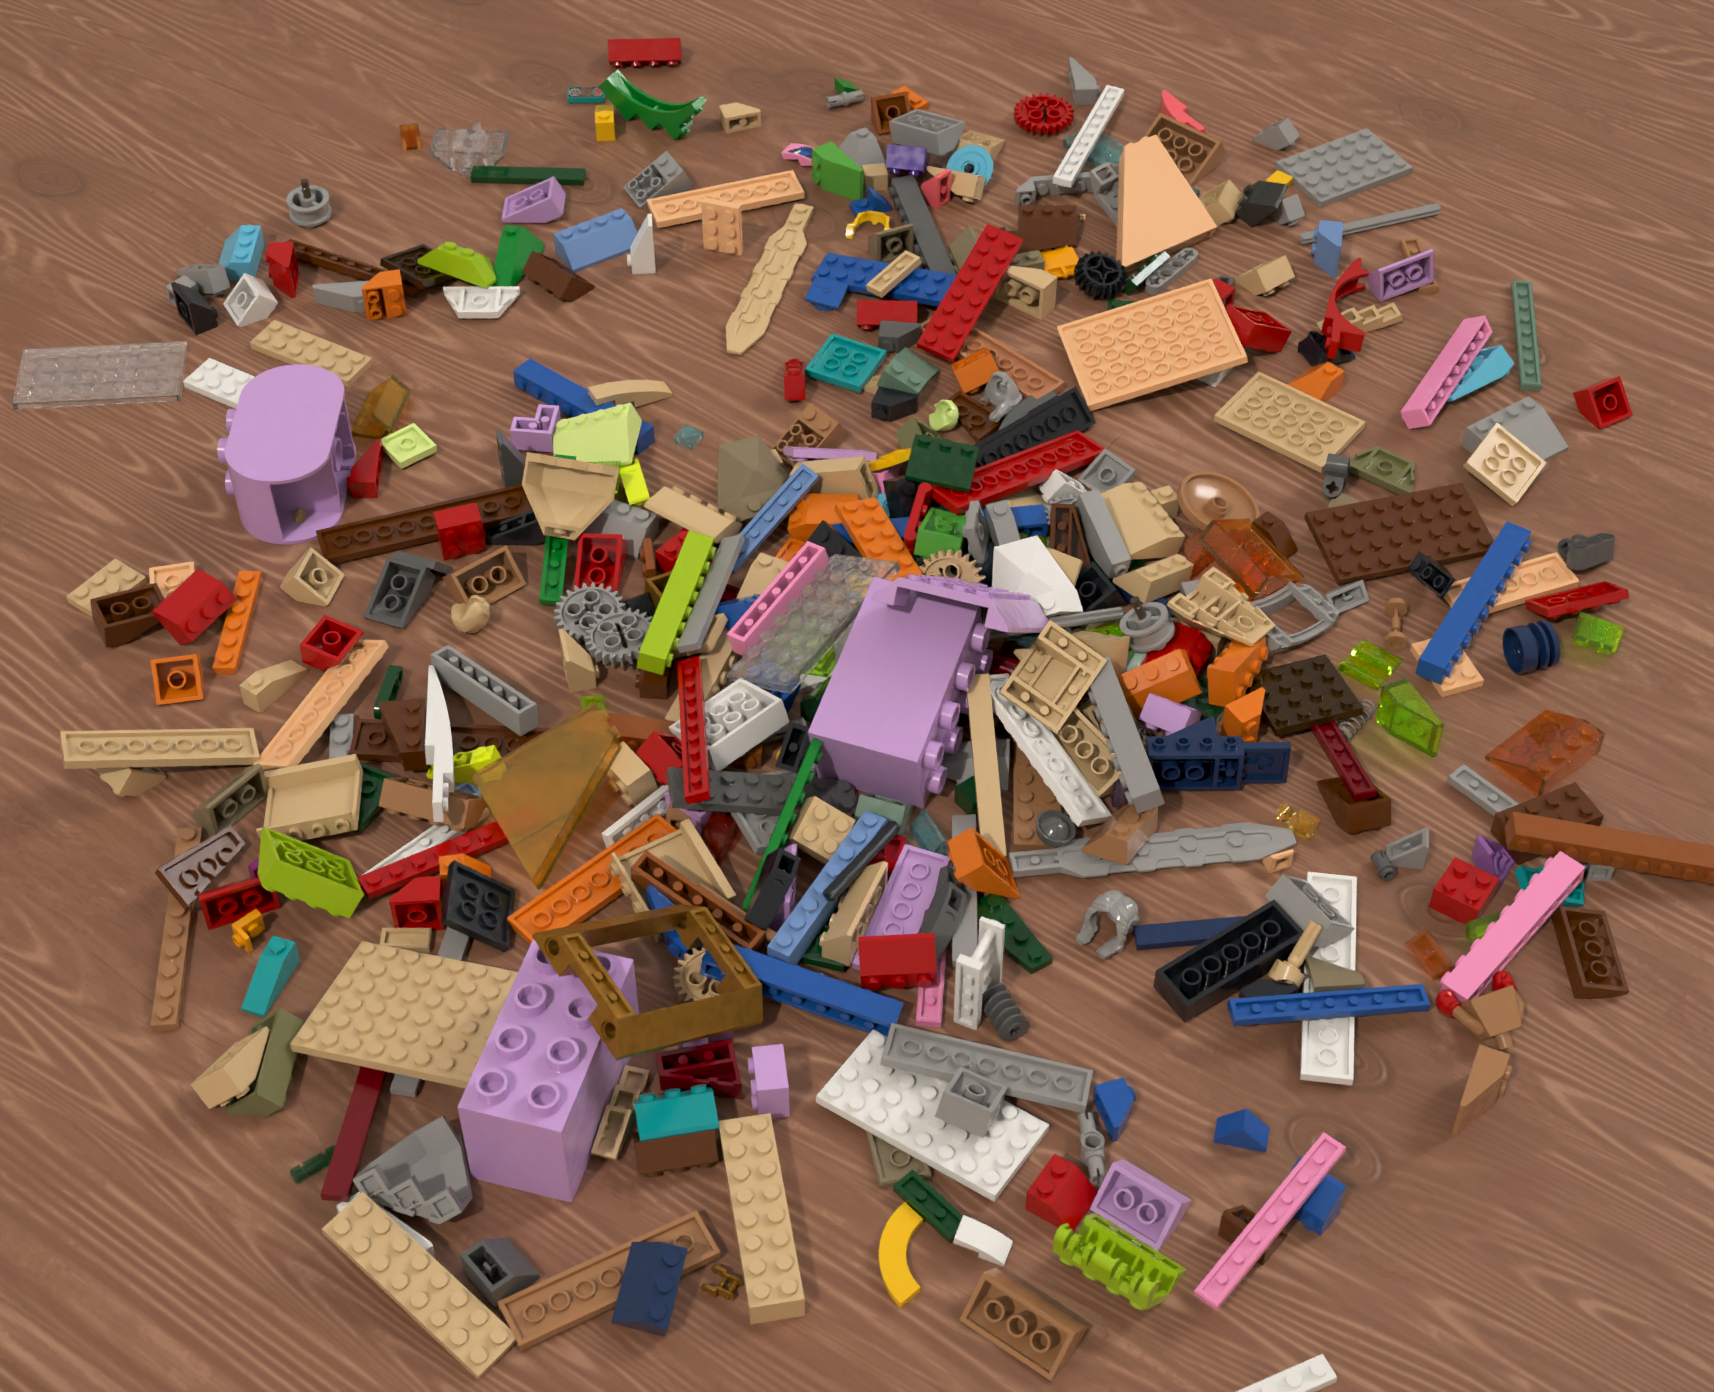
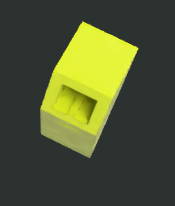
M638 458L632 459L631 464L618 468L629 505L634 504L638 506L647 502L646 500L650 499L639 460Z
M495 745L482 746L473 751L459 752L453 755L454 782L483 786L502 781L506 765ZM434 765L429 766L426 775L429 779H433Z

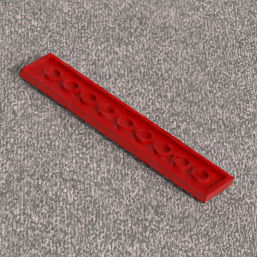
M1076 430L976 468L969 493L931 485L932 493L929 496L952 513L960 515L969 510L970 501L979 500L980 505L983 506L1048 480L1055 469L1067 473L1092 463L1105 448Z

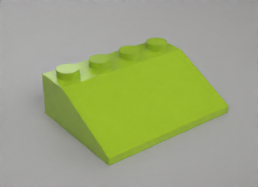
M263 827L261 830L258 876L262 887L270 892L278 891L283 893L291 900L296 901L299 899L304 901L312 908L319 909L320 907L325 909L333 916H343L350 919L364 895L350 860L267 827Z

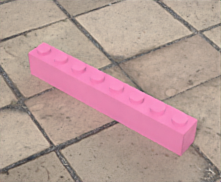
M1485 315L1462 321L1400 412L1408 429L1431 425L1493 332Z
M1561 851L1554 858L1550 857L1545 862L1543 871L1540 874L1535 873L1529 881V886L1517 893L1514 899L1515 902L1511 906L1507 905L1502 910L1499 920L1496 923L1491 922L1482 939L1477 938L1471 945L1470 952L1466 956L1462 955L1457 960L1455 969L1451 973L1448 971L1444 974L1440 981L1442 985L1441 991L1444 989L1451 990L1460 1003L1479 997L1492 983L1493 975L1497 971H1502L1578 886L1583 879L1585 866Z

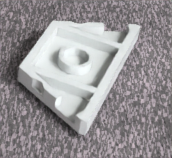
M493 286L487 289L483 287H443V292L458 318L492 319L499 318L520 295V286Z

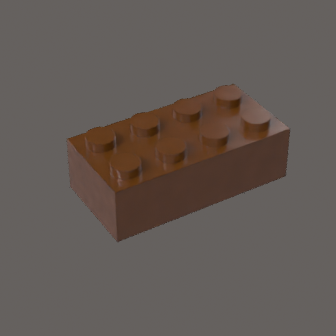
M1574 782L1495 813L1490 832L1507 849L1505 825L1513 811L1595 826L1601 825L1604 815L1577 783ZM1507 849L1517 865L1543 856Z

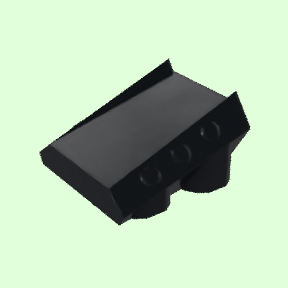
M1309 331L1307 337L1298 342V353H1301L1312 367L1328 361L1336 364L1355 359L1352 351L1339 348L1335 359L1327 358V349H1324L1325 334L1321 335L1316 331Z

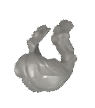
M1110 890L1097 896L1086 909L1082 929L1076 936V942L1082 946L1089 943L1098 929L1096 925L1097 912H1106L1110 920L1116 923L1117 936L1112 937L1096 950L1101 959L1109 958L1116 951L1122 952L1129 928L1134 927L1140 920L1138 905L1130 897L1125 896L1118 890Z

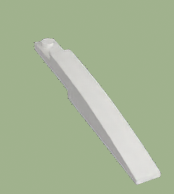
M429 665L425 733L426 765H434L433 820L434 822H444V812H448L449 792H454L452 735L444 694L434 666Z

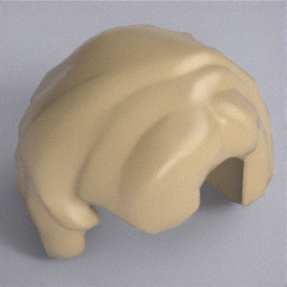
M472 595L467 605L466 603L452 605L451 621L460 632H479L490 618V604L485 598Z

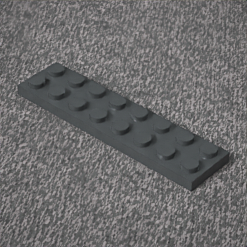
M668 767L666 772L672 808L780 816L796 778L794 776L709 770L711 799L687 805L684 798L683 768ZM812 778L809 785L804 784L802 791L806 792L801 805L796 804L794 810H800L806 798L816 796L839 811L852 814L854 819L857 801L853 784L845 780Z

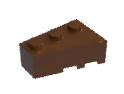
M1051 503L1049 548L1082 560L1081 571L1091 562L1074 504Z

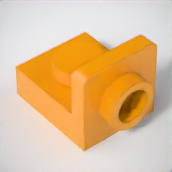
M255 909L231 924L234 933L232 940L238 948L243 947L248 953L252 952L253 948L250 939L258 936L265 930L262 914Z

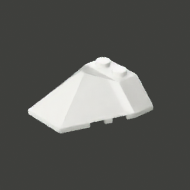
M1037 535L994 547L992 587L1006 589L1011 593L1018 592L1031 595L1030 600L1037 601L1047 618L1059 614L1062 616L1083 612L1077 590Z

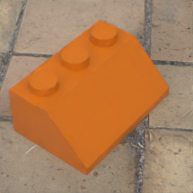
M1177 649L1117 676L1124 697L1138 720H1140L1139 717L1149 693L1157 694L1176 703H1181L1203 693L1186 651L1182 649Z

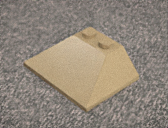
M1049 620L1010 675L999 694L1057 734L1105 665L1107 659Z

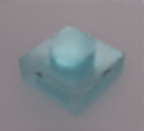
M688 424L674 435L676 443L691 450L704 438L703 431Z

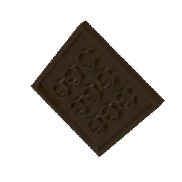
M1326 654L1260 670L1258 674H1255L1252 686L1246 690L1249 694L1261 687L1265 689L1261 715L1276 737L1312 728L1317 724L1320 726L1331 721L1336 722L1363 715L1362 705Z

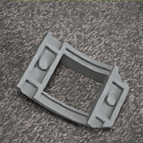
M1289 581L1285 587L1265 598L1249 602L1254 608L1258 606L1268 617L1297 599L1301 606L1307 608L1319 620V622L1309 628L1291 635L1284 633L1275 624L1274 629L1264 636L1266 637L1269 652L1295 646L1316 637L1334 624L1339 611L1311 585L1301 584L1298 587L1292 581Z

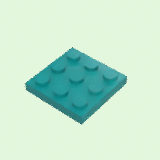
M832 333L805 368V376L860 393L887 357V351Z

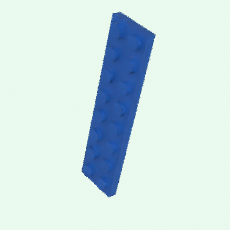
M827 253L814 274H818L822 278L846 283L848 285L847 291L875 295L867 291L866 284L890 263ZM916 268L884 297L939 306L957 275Z

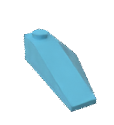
M1502 345L1480 350L1446 402L1454 401L1509 374V369L1515 363Z

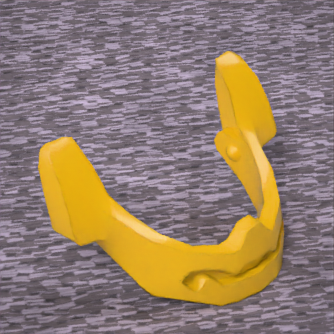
M860 212L853 223L847 224L846 238L852 239L857 227L865 221H871L873 225L880 222L884 225V230L891 229L889 225L890 218L883 212Z

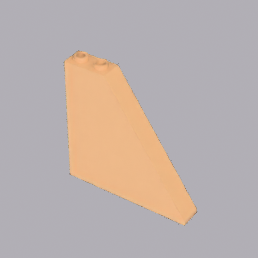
M1156 134L1151 137L1145 136L1134 144H1127L1124 146L1123 152L1119 157L1116 260H1121V265L1125 266V272L1129 273L1141 268L1144 264H1149V260L1156 254L1160 256L1165 251L1170 255L1211 237L1217 228V225Z

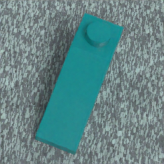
M272 936L259 958L241 1007L243 1012L263 1018L266 1017L300 961L295 942Z

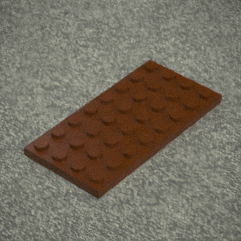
M1463 483L1306 512L1304 516L1337 585L1407 572L1412 560L1419 552L1434 559L1441 565L1483 557L1494 542Z

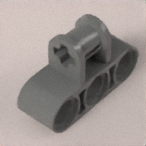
M1328 453L1323 482V496L1326 500L1331 501L1342 494L1350 471V457ZM1332 486H1335L1336 491H1334L1333 494H1330L1329 489H1331Z
M1598 533L1589 537L1576 534L1570 539L1560 540L1558 551L1561 556L1567 558V568L1583 570L1613 559L1615 536L1609 533Z

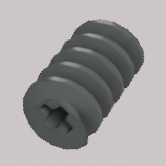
M1002 983L995 984L982 994V1009H984L986 1016L989 1017L991 1024H993L994 1029L1002 1040H1016L1027 1033L1030 1024L1025 1021L1026 1018L1024 1014L1020 1013V1008L1015 1006L1016 1002L1011 998L1010 992L1006 991V986Z

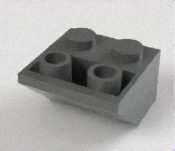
M508 1238L482 1239L460 1255L463 1272L495 1309L498 1308V1301L522 1291L540 1278V1274Z

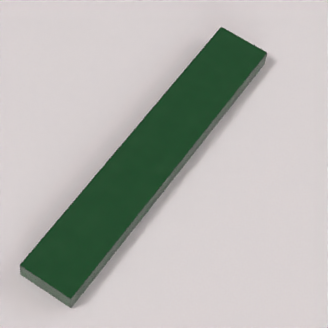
M473 166L470 179L472 183L538 184L551 177H555L560 185H584L586 169Z

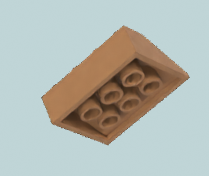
M1162 113L1157 116L1143 136L1151 137L1155 134L1157 135L1191 188L1215 169L1226 153L1221 141Z

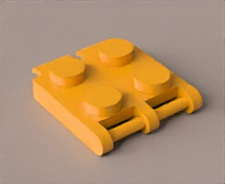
M1064 245L1053 247L1054 250H1051V248L1039 250L1045 261L1044 271L1057 278L1067 279L1068 277H1074V268L1079 258L1073 247Z

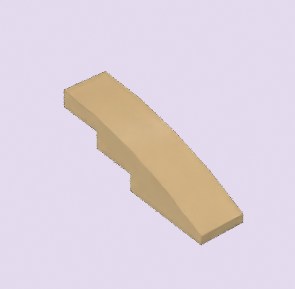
M1394 302L1379 309L1372 305L1358 312L1354 307L1341 312L1347 321L1364 332L1380 329L1403 320ZM1324 320L1317 322L1320 331L1322 330Z
M623 380L588 387V394L596 406L612 401L616 406L631 402L634 407L672 397V392L664 381Z
M629 1065L624 1066L619 1084L615 1085L610 1104H606L591 1150L592 1155L617 1160L636 1117L633 1099H639L638 1096L645 1093L651 1075L650 1070Z

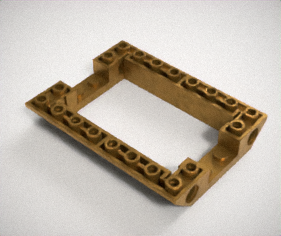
M679 904L536 932L532 935L558 976L562 977L577 973V976L598 1005L588 1017V1020L616 1061L755 1026L763 1021L762 984L707 907ZM675 929L680 935L681 942L687 949L704 946L716 961L720 970L725 974L723 980L715 988L719 993L717 996L636 1014L590 947Z

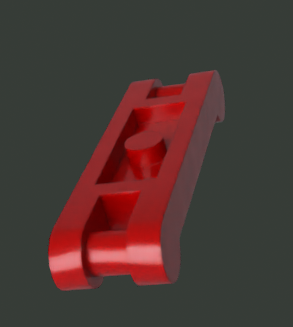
M921 483L919 485L905 530V546L911 555H914L918 529L923 522L922 518L926 517L928 506L931 505V497L929 495L932 493V486L929 483Z

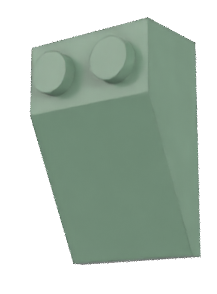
M905 347L883 370L876 386L918 394L919 397L937 374L939 368Z

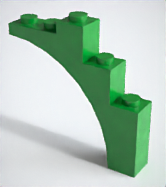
M616 70L598 86L627 121L632 117L635 119L639 117L650 131L656 126L658 129L662 126L673 140L678 136L683 138L690 132L689 127L693 124V114L695 116L703 110L702 105L707 102L703 95L687 103L661 101L639 90L619 70Z

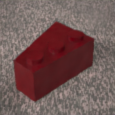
M732 1039L655 1053L661 1091L679 1088L680 1092L691 1090V1086L706 1084V1087L712 1088L715 1097L742 1099V1084Z

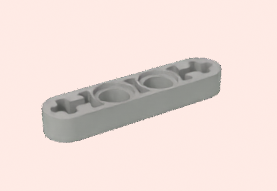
M1184 248L1146 279L1145 291L1151 295H1158L1197 263V250Z

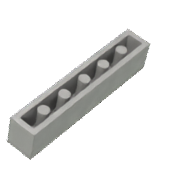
M450 645L430 654L431 664L435 668L439 681L519 736L539 726L537 704Z

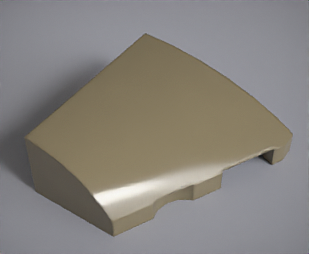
M1306 956L1304 959L1307 978L1311 980L1313 992L1363 989L1365 987V982L1360 972L1310 956Z

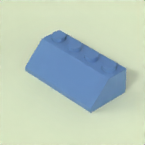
M621 208L554 233L555 252L569 269L578 272L631 252L630 246L637 235V231L632 218Z

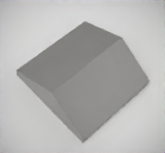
M1105 448L1077 480L1088 489H1098L1100 493H1103L1123 483H1131L1137 471Z

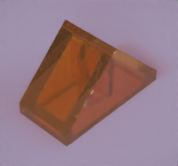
M418 123L399 125L403 151L422 149Z

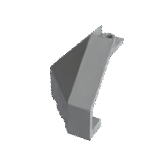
M445 1115L428 1124H423L368 1163L353 1179L360 1193L363 1191L377 1205L381 1204L393 1208L392 1211L414 1217V1215L428 1218L429 1222L441 1224L460 1214L473 1198L461 1134L456 1135Z

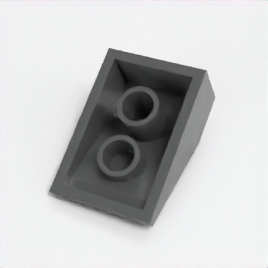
M387 557L363 618L404 630L427 599L436 576L427 567Z

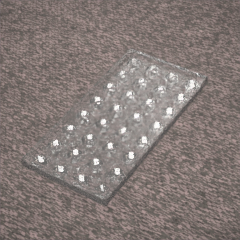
M187 341L23 349L12 402L13 408L17 410L181 401L188 354Z
M834 554L828 559V564L825 568L816 572L814 575L815 579L801 589L800 596L787 605L788 609L783 615H779L774 619V625L760 635V640L757 644L747 649L746 654L733 665L726 677L731 683L742 679L759 688L791 694L855 622L873 577L890 581L901 569L900 566L894 561Z

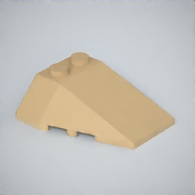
M1212 567L1202 575L1196 589L1185 597L1179 593L1167 603L1170 613L1187 625L1251 647L1275 627V624L1258 606L1254 608L1247 601L1249 597L1245 592L1241 594L1234 587L1236 583L1215 567Z

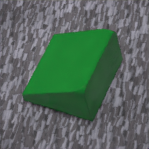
M835 78V90L839 94L841 92L849 93L859 90L851 81Z

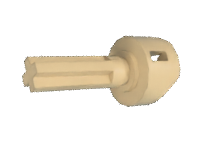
M1310 920L1289 955L1288 960L1282 962L1276 959L1267 976L1274 980H1284L1285 983L1296 984L1299 988L1306 975L1301 973L1299 967L1302 965L1323 927Z

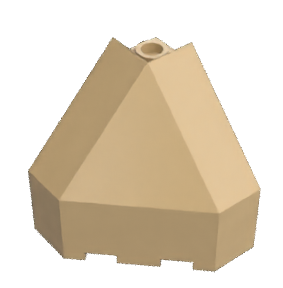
M527 452L522 486L543 534L576 540L614 500L619 468Z

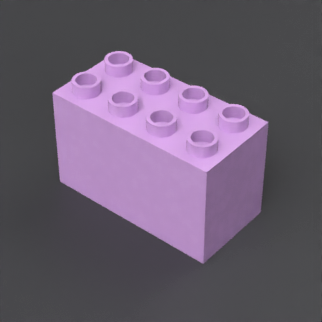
M873 577L808 731L810 743L813 738L822 741L819 750L823 751L818 764H815L818 778L845 780L853 784L855 790L885 796L924 809L930 792L941 794L947 778V767L941 766L945 754L955 755L960 747L963 728L957 726L961 714L968 715L966 691L970 690L975 674L989 673L993 659V650L986 648L991 628L984 627L985 624L982 623L981 606L911 589L907 606L873 601L871 597L874 593L893 582Z
M534 939L457 1108L472 1178L572 1203L592 1155L591 1150L606 1104H610L615 1085L619 1084L624 1066L629 1064L631 1057L615 1060L588 1020V1017L598 1005L577 976V973L559 977ZM592 950L634 1012L639 1014L633 959Z

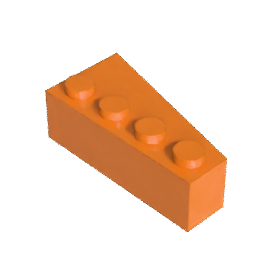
M1263 637L1252 647L1232 640L1229 648H1225L1222 651V657L1217 656L1214 659L1215 665L1210 664L1207 667L1209 704L1225 707V705L1245 696L1247 688L1252 686L1255 674L1260 672L1262 662L1268 658L1269 648L1266 647V637Z

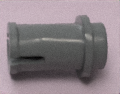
M1377 850L1371 854L1370 859L1378 870V877L1384 881L1392 880L1396 876V867L1390 864L1385 852Z

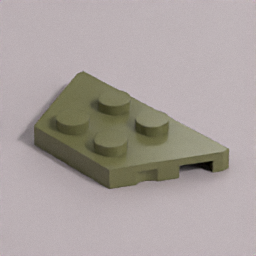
M1378 445L1369 448L1367 451L1356 453L1355 458L1350 459V473L1398 495L1414 492L1415 462Z

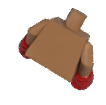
M1497 971L1493 975L1491 983L1493 992L1462 1003L1457 1001L1455 994L1449 989H1444L1438 993L1435 1004L1442 1015L1457 1019L1481 1040L1494 1036L1499 1050L1514 1046L1509 1031L1521 1027L1525 1003L1517 993L1513 977L1508 972Z

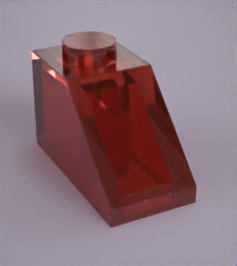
M712 812L704 828L702 840L719 868H721L736 838V822L733 817Z

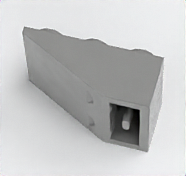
M665 151L623 188L639 208L643 209L648 207L647 199L685 192L694 183L672 156Z

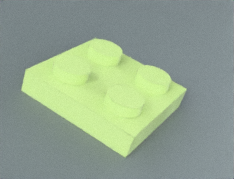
M415 423L381 439L383 451L401 469L437 452L436 444Z

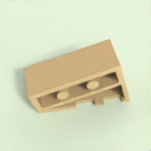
M1079 631L1071 634L1102 657L1109 656L1116 676L1125 673L1130 636L1103 635L1089 631Z

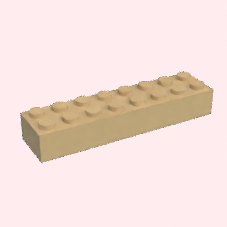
M771 1113L718 1121L719 1139L750 1324L805 1316L804 1292Z

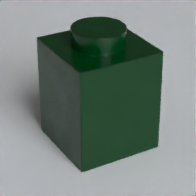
M971 776L955 786L954 802L967 815L976 814L977 817L974 776Z

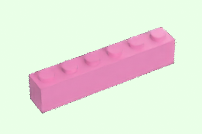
M807 541L727 633V637L733 652L749 659L753 658L831 567L824 547Z

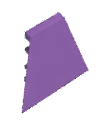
M1479 835L1476 838L1471 860L1477 868L1500 878L1496 891L1497 894L1516 861L1504 845L1483 835Z

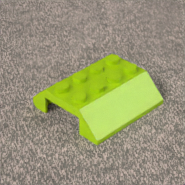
M1096 1213L1085 1217L1078 1233L1073 1235V1230L1068 1229L1069 1224L1065 1223L1058 1228L1054 1236L1053 1252L1060 1256L1059 1259L1069 1266L1075 1265L1083 1270L1082 1273L1085 1277L1094 1281L1099 1280L1106 1285V1289L1115 1295H1123L1130 1300L1129 1303L1139 1310H1148L1163 1303L1187 1270Z

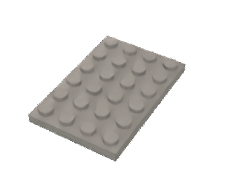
M1368 128L1276 161L1275 166L1277 170L1292 176L1293 184L1319 208L1412 174L1413 169L1410 164Z

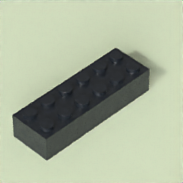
M1272 900L1157 969L1153 987L1185 1023L1236 992L1245 984L1270 971L1276 959L1282 962L1288 960L1289 955L1304 931L1275 900Z

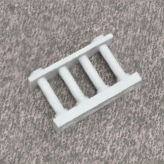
M981 916L979 920L978 945L971 957L960 954L956 960L953 1022L977 1031L981 1024L982 994L989 986L999 984L1002 981L1005 925L996 920H990Z

